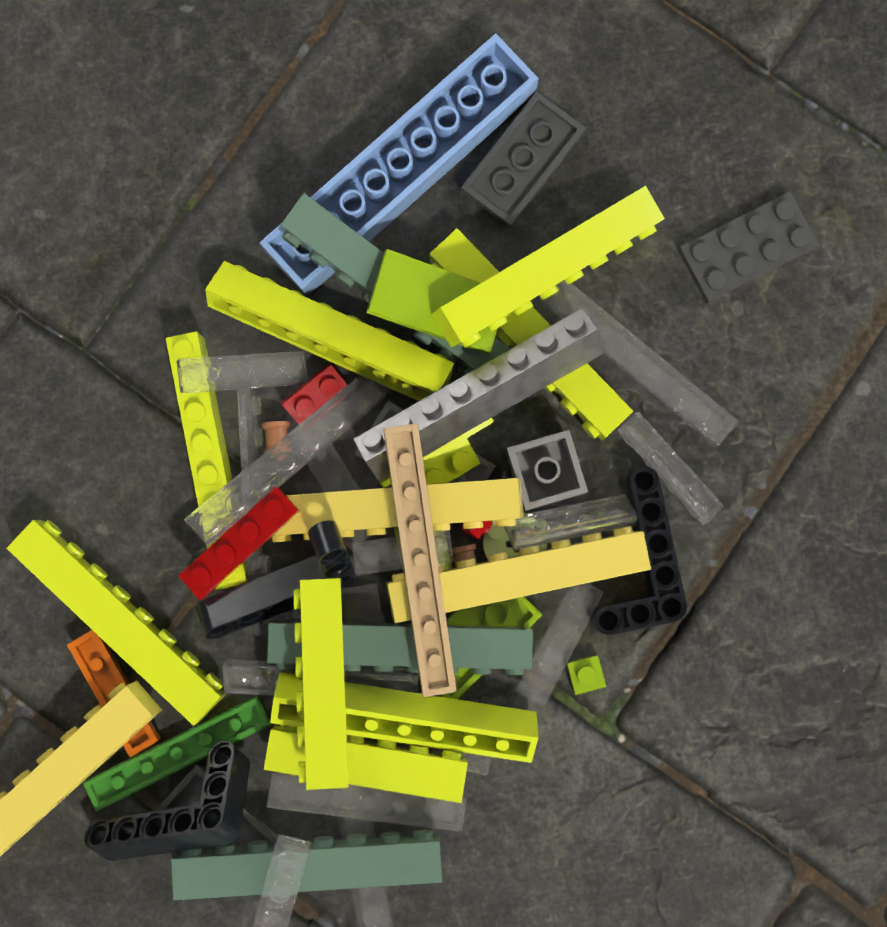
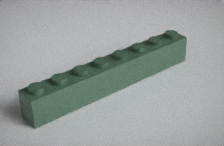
M303 193L280 225L279 230L283 232L281 237L291 246L298 248L301 245L309 251L308 257L318 266L325 268L328 265L337 272L335 275L337 280L349 288L352 285L356 286L363 292L361 297L369 303L384 253ZM417 330L413 334L414 337L425 345L429 346L432 343L441 349L438 354L445 356L449 361L454 364L457 361L465 367V374L470 373L511 349L495 337L491 353L485 355L460 345L451 348L447 341Z
M272 620L269 622L267 663H276V669H295V657H302V643H295V623H301V621ZM342 622L344 671H360L362 665L374 666V671L392 672L394 666L407 667V672L419 673L412 624ZM447 625L454 673H459V668H472L473 674H491V669H504V674L524 675V670H532L533 629L530 627Z
M429 829L416 830L413 832V835L400 836L399 832H384L380 834V838H367L366 834H352L347 836V840L335 841L332 836H320L314 838V842L301 843L299 838L281 840V844L268 845V842L265 840L249 842L245 847H235L234 843L215 846L214 849L201 848L179 851L171 859L173 901L442 883L440 833L433 834V831Z

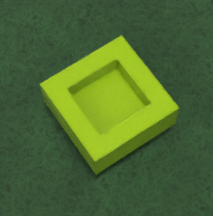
M597 654L566 662L575 695L606 687Z

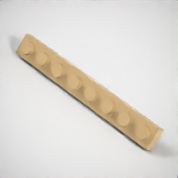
M418 423L383 428L422 696L429 697L457 692Z

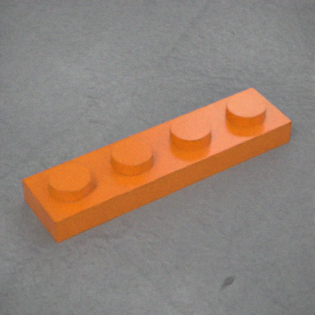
M93 630L67 644L102 707L111 700L108 694L121 683H124L126 686L130 684L108 644ZM150 721L123 746L129 757H132L161 738Z

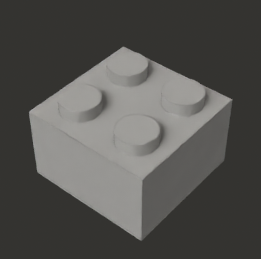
M570 430L506 449L505 452L513 478L521 479L523 512L588 492Z

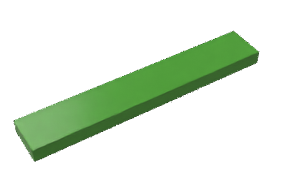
M257 695L82 783L95 811H98L207 757L212 747L218 742L229 741L234 744L273 723H270L271 719L260 696Z

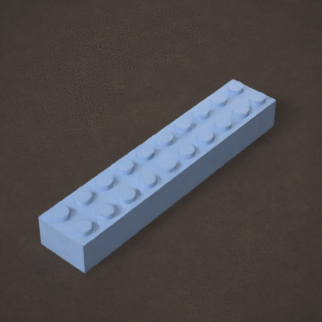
M495 33L310 198L370 242L536 93L539 78ZM279 225L260 242V245L295 286L308 297L336 271L328 265L325 268L318 266L308 257L310 252L301 245L295 248L281 237L283 232L279 230Z

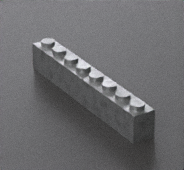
M580 309L354 438V441L378 482L390 476L383 428L418 423L422 456L424 457L604 354L605 351L598 329L583 309Z

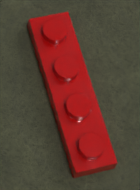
M276 486L178 575L179 578L199 600L205 599L297 515L300 510Z

